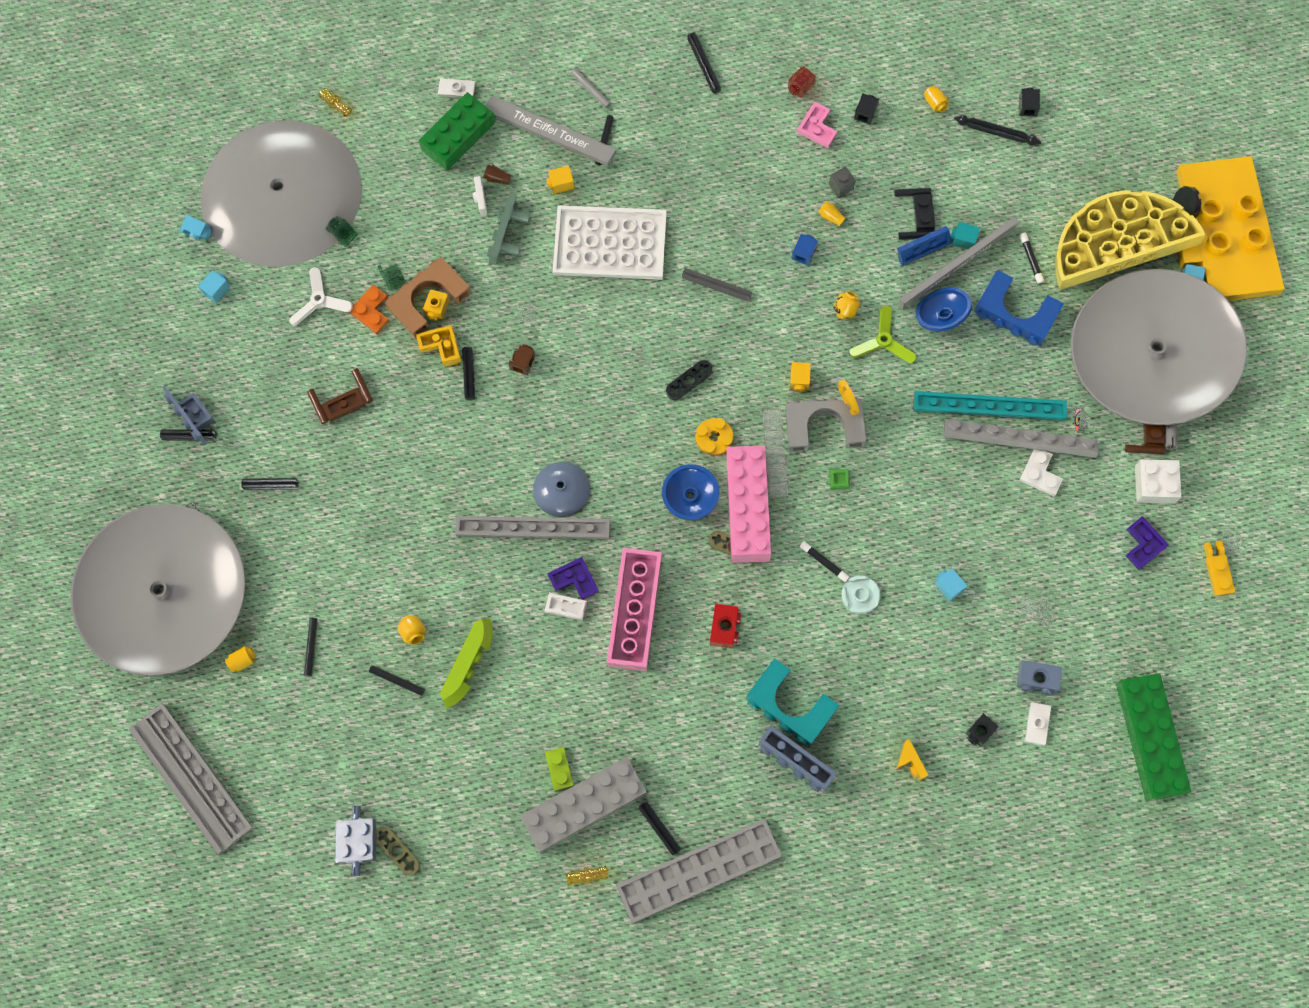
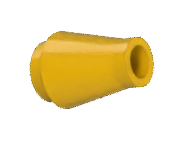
M826 201L818 211L821 214L820 217L837 226H840L846 219L832 202Z

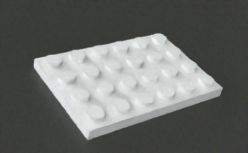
M558 206L553 275L663 280L667 210Z

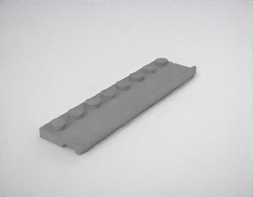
M163 703L145 715L136 725L129 727V731L218 855H221L254 829Z

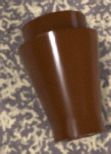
M492 164V166L487 165L483 178L487 179V182L508 185L511 174Z

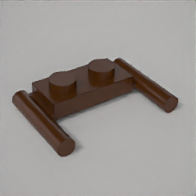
M358 368L351 371L358 388L350 390L323 404H320L314 389L307 391L321 424L339 419L366 406V403L368 404L373 401Z
M1144 424V446L1125 445V452L1164 454L1165 425Z

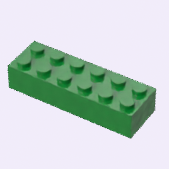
M1157 673L1120 680L1116 683L1145 801H1154L1191 793L1161 674Z

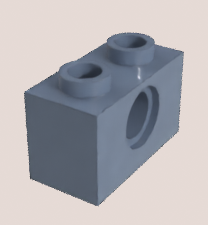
M1022 660L1019 663L1016 687H1021V690L1025 692L1038 690L1043 695L1052 696L1053 693H1057L1060 690L1062 667ZM1040 675L1043 678V683L1036 682L1034 676Z

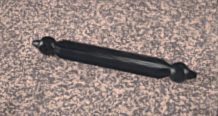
M966 115L954 117L958 124L962 126L967 125L972 129L1020 143L1027 142L1030 146L1041 144V141L1035 135L1028 136L1025 132L977 118H968Z

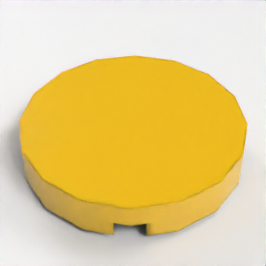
M845 379L838 381L837 385L845 405L851 408L849 410L852 416L860 414L859 406Z

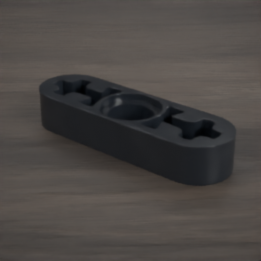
M701 360L669 383L666 387L667 397L670 400H679L712 374L711 363L707 360ZM702 366L705 368L707 366V372L705 373L704 371H702L701 373H699L698 379L696 374L700 372V367ZM688 376L693 377L695 380L691 385H687L684 382V379ZM679 382H681L682 387L678 389V394H670L671 388L677 389L680 387Z

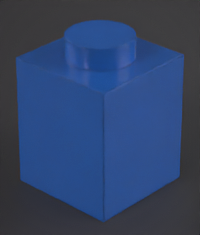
M801 234L792 252V260L809 266L817 249L818 240L811 235Z

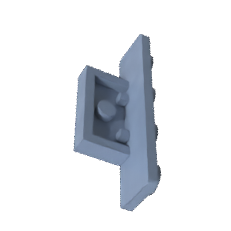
M163 387L166 393L163 396L169 405L172 403L175 405L172 409L178 417H184L181 421L187 429L192 428L191 435L196 442L201 441L205 446L207 442L199 431L213 423L214 419L194 393L178 403L167 387Z

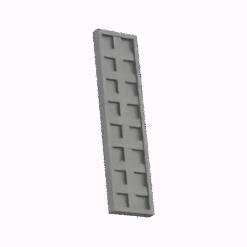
M763 819L616 884V887L633 924L782 856L766 820Z

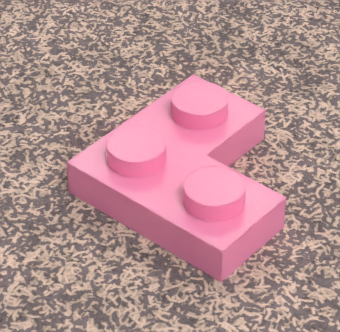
M814 102L798 127L797 133L829 148L837 136L836 130L823 124L830 114V109Z

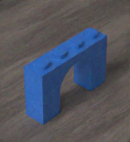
M996 270L974 312L977 313L979 318L988 319L995 326L1010 330L1014 336H1022L1030 344L1041 346L1064 303L1047 295L1039 311L1034 316L1026 319L1016 318L1007 312L1003 303V298L1013 281V277Z

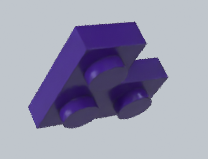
M1143 516L1126 529L1139 543L1126 555L1138 570L1169 546Z
M582 557L547 573L556 592L574 584L581 600L599 593Z

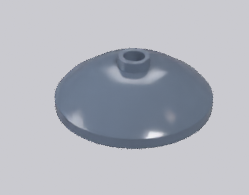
M556 462L546 466L539 472L534 481L533 495L537 505L544 512L556 517H566L577 513L585 506L590 495V483L587 475L578 466L568 462ZM563 483L564 487L558 488L557 485Z

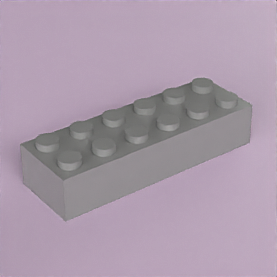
M625 757L520 815L538 852L542 854L647 795V792L628 757Z

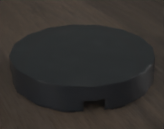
M1181 187L1175 193L1173 201L1184 207L1183 210L1190 216L1193 215L1195 219L1197 218L1202 204L1198 196L1200 194L1195 187Z

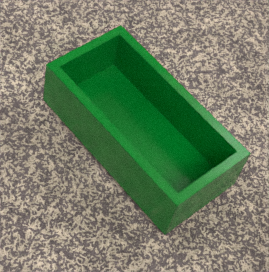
M467 92L418 140L421 150L448 171L496 123L494 112Z

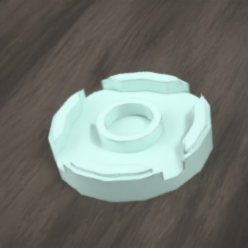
M855 576L844 584L841 591L842 601L849 611L856 614H866L877 607L880 600V589L877 583L869 579V577Z

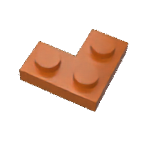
M372 285L353 305V309L349 313L374 333L378 334L389 320L377 311V308L388 297L375 285Z

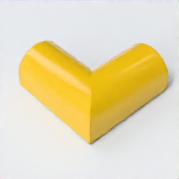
M452 325L416 334L421 353L439 349L444 366H452L461 362Z

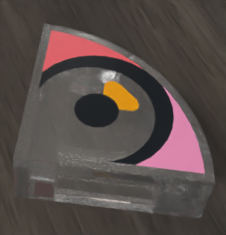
M1078 407L1075 411L1074 426L1077 433H1084L1090 416L1083 408Z

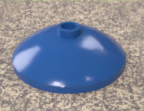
M948 287L935 290L919 302L916 308L917 321L923 328L930 331L951 330L963 323L969 316L972 309L971 299L965 291L958 288Z
M687 464L675 468L667 475L662 486V499L666 508L674 516L683 520H698L706 517L714 510L719 500L720 490L717 479L708 469L699 465ZM689 493L694 494V498L689 499L687 495Z

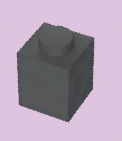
M845 166L830 175L829 186L837 197L840 198L854 190L856 180Z

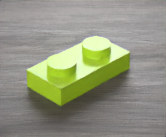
M561 747L546 751L545 756L554 791L573 787L574 784L565 748Z

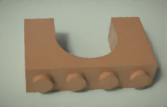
M442 257L432 261L427 269L420 271L411 282L405 283L401 290L396 294L390 295L385 302L387 310L415 340L417 339L416 334L429 329L427 321L414 308L415 297L420 291L429 287L440 288L457 305L472 294L468 284Z

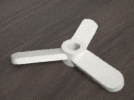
M314 267L309 271L312 289L311 301L294 314L289 322L293 326L298 325L316 308L327 307L350 312L353 309V304L346 300L325 296L321 272L318 268Z

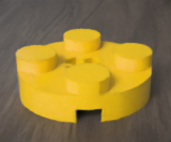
M711 418L705 420L697 427L696 444L702 452L712 456H719L726 453L727 447L732 445L733 431L724 419ZM711 433L719 434L718 441H714V439L711 441L709 439Z

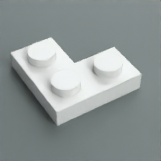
M1033 449L1019 481L1055 497L1063 478L1045 471L1053 454Z

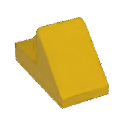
M908 739L903 744L896 770L910 763V773L914 778L917 777L921 781L928 776V773L910 739Z

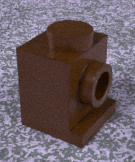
M526 344L520 345L518 351H514L512 361L510 360L508 363L510 370L528 375L535 359L533 348Z

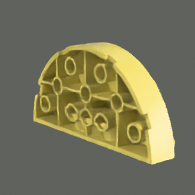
M1131 190L1103 195L1087 203L1078 213L1076 212L1062 232L1055 259V275L1059 290L1201 245L1205 232L1193 215L1190 216L1183 210L1184 207L1162 195L1146 191L1141 193L1130 192Z

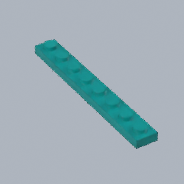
M915 391L913 411L1065 421L1067 419V401Z

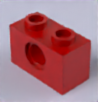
M715 603L710 636L711 646L733 649V643H738L739 632H735L736 624L740 625L742 613H738L737 606ZM722 623H729L731 629L725 631L720 626Z

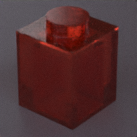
M802 66L788 79L789 92L794 96L797 95L802 98L815 85L816 75Z

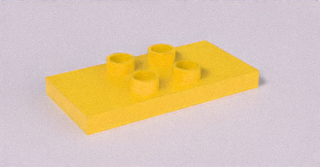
M1252 156L1179 165L1176 173L1180 188L1184 186L1195 187L1200 193L1198 196L1202 204L1196 220L1205 232V237L1200 245L1203 258L1200 267H1205L1203 281L1213 286L1228 301L1280 295L1285 288Z

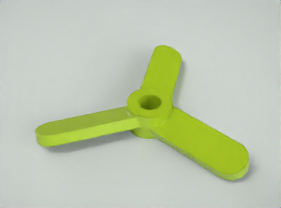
M887 305L880 309L878 336L850 349V356L852 358H858L879 348H886L908 363H913L916 360V355L892 339L890 335L892 310ZM885 338L887 341L882 342L881 339Z

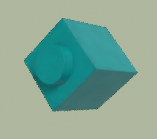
M958 222L957 228L952 229L950 236L953 239L952 245L970 249L976 244L980 227Z

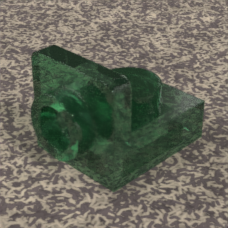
M338 216L332 218L325 228L344 247H347L358 235L345 219Z

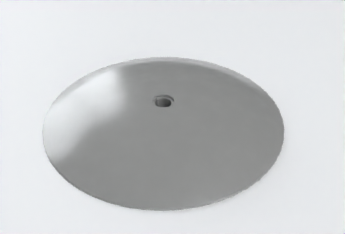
M300 121L268 122L240 133L230 140L214 157L206 171L201 189L203 218L206 224L212 226L211 235L218 244L235 257L261 266L295 265L324 253L335 245L347 232L354 221L360 205L362 191L361 176L358 165L350 150L329 131Z
M1147 269L1119 276L1104 284L1089 297L1079 311L1074 323L1071 337V354L1081 383L1102 406L1131 421L1151 425H1172L1202 417L1214 410L1229 397L1244 371L1247 341L1244 327L1236 310L1213 286L1183 272ZM1157 347L1161 351H1155L1153 348Z
M161 504L130 511L116 518L100 530L85 548L78 561L71 586L72 615L78 632L85 644L101 660L131 674L146 676L166 675L189 668L205 659L221 645L239 617L245 595V572L241 555L236 544L223 527L212 518L197 510L184 506ZM164 587L163 593L158 595L159 588Z

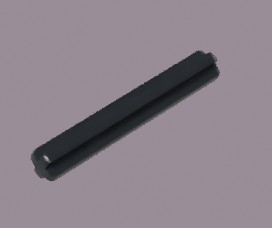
M689 33L687 40L712 93L720 92V83L696 33Z

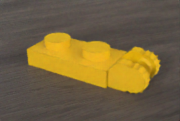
M1221 540L1216 541L1215 545L1218 556H1213L1212 546L1209 542L1203 545L1214 596L1235 593L1224 544Z

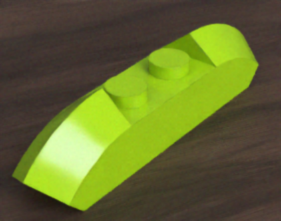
M481 619L474 622L440 691L446 709L458 703L471 688L466 682L467 680L471 681L475 672L473 668L483 657L482 649L489 651L492 643L493 627L491 619Z

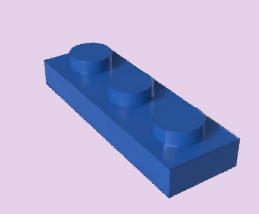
M945 226L898 247L900 264L902 266L950 245V230Z

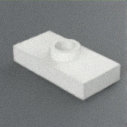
M440 78L438 97L461 99L467 92L474 97L476 83L475 81Z
M477 176L474 177L476 192H473L474 203H478L480 216L484 217L488 215L481 177Z
M549 593L545 613L583 621L587 601Z
M1034 702L1030 703L1025 742L1042 746L1046 745L1051 706Z

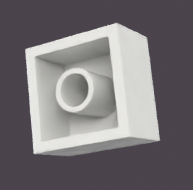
M1139 460L1135 465L1137 503L1176 504L1181 498L1179 460Z

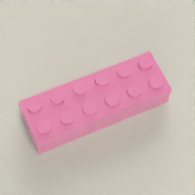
M765 446L727 447L726 463L731 563L770 562L771 543Z
M623 548L607 658L608 667L647 672L662 552Z

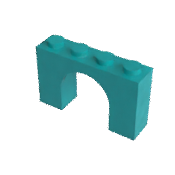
M774 658L747 694V704L754 710L759 708L763 711V716L769 721L773 722L775 720L780 724L779 728L785 733H793L797 736L796 740L803 746H806V744L811 746L834 715L839 705L825 694H822L814 707L806 715L801 717L785 715L776 704L775 694L789 675L790 669Z

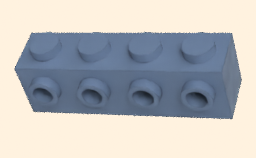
M773 726L768 728L758 743L761 747V752L767 756L772 755L777 758L776 762L783 768L788 766L793 770L792 774L800 780H803V778L810 783L809 786L818 793L819 791L824 793L837 774Z

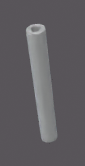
M576 68L571 71V74L606 109L611 105Z

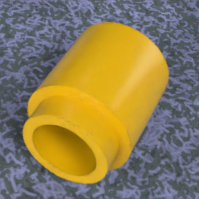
M931 86L924 92L925 100L934 112L941 113L948 108L949 100L939 87Z
M244 646L228 655L225 662L232 673L235 671L239 672L255 663L256 654L251 647Z

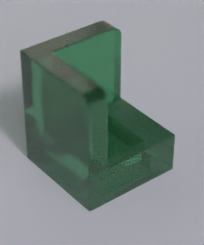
M381 265L377 266L388 290L405 283L404 277L397 265L384 270Z

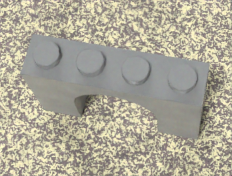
M855 397L860 410V414L855 416L850 414V406L845 405L843 400H838L837 398H830L827 401L812 399L808 402L791 401L786 403L785 415L789 452L808 451L807 425L813 417L820 414L832 415L842 423L846 448L865 447L866 434L862 398L857 399Z

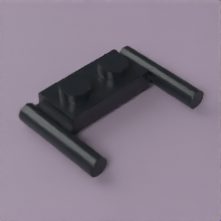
M931 188L894 189V197L913 196L916 231L898 232V239H918L934 232L935 219Z

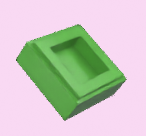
M849 469L829 470L830 489L850 488Z

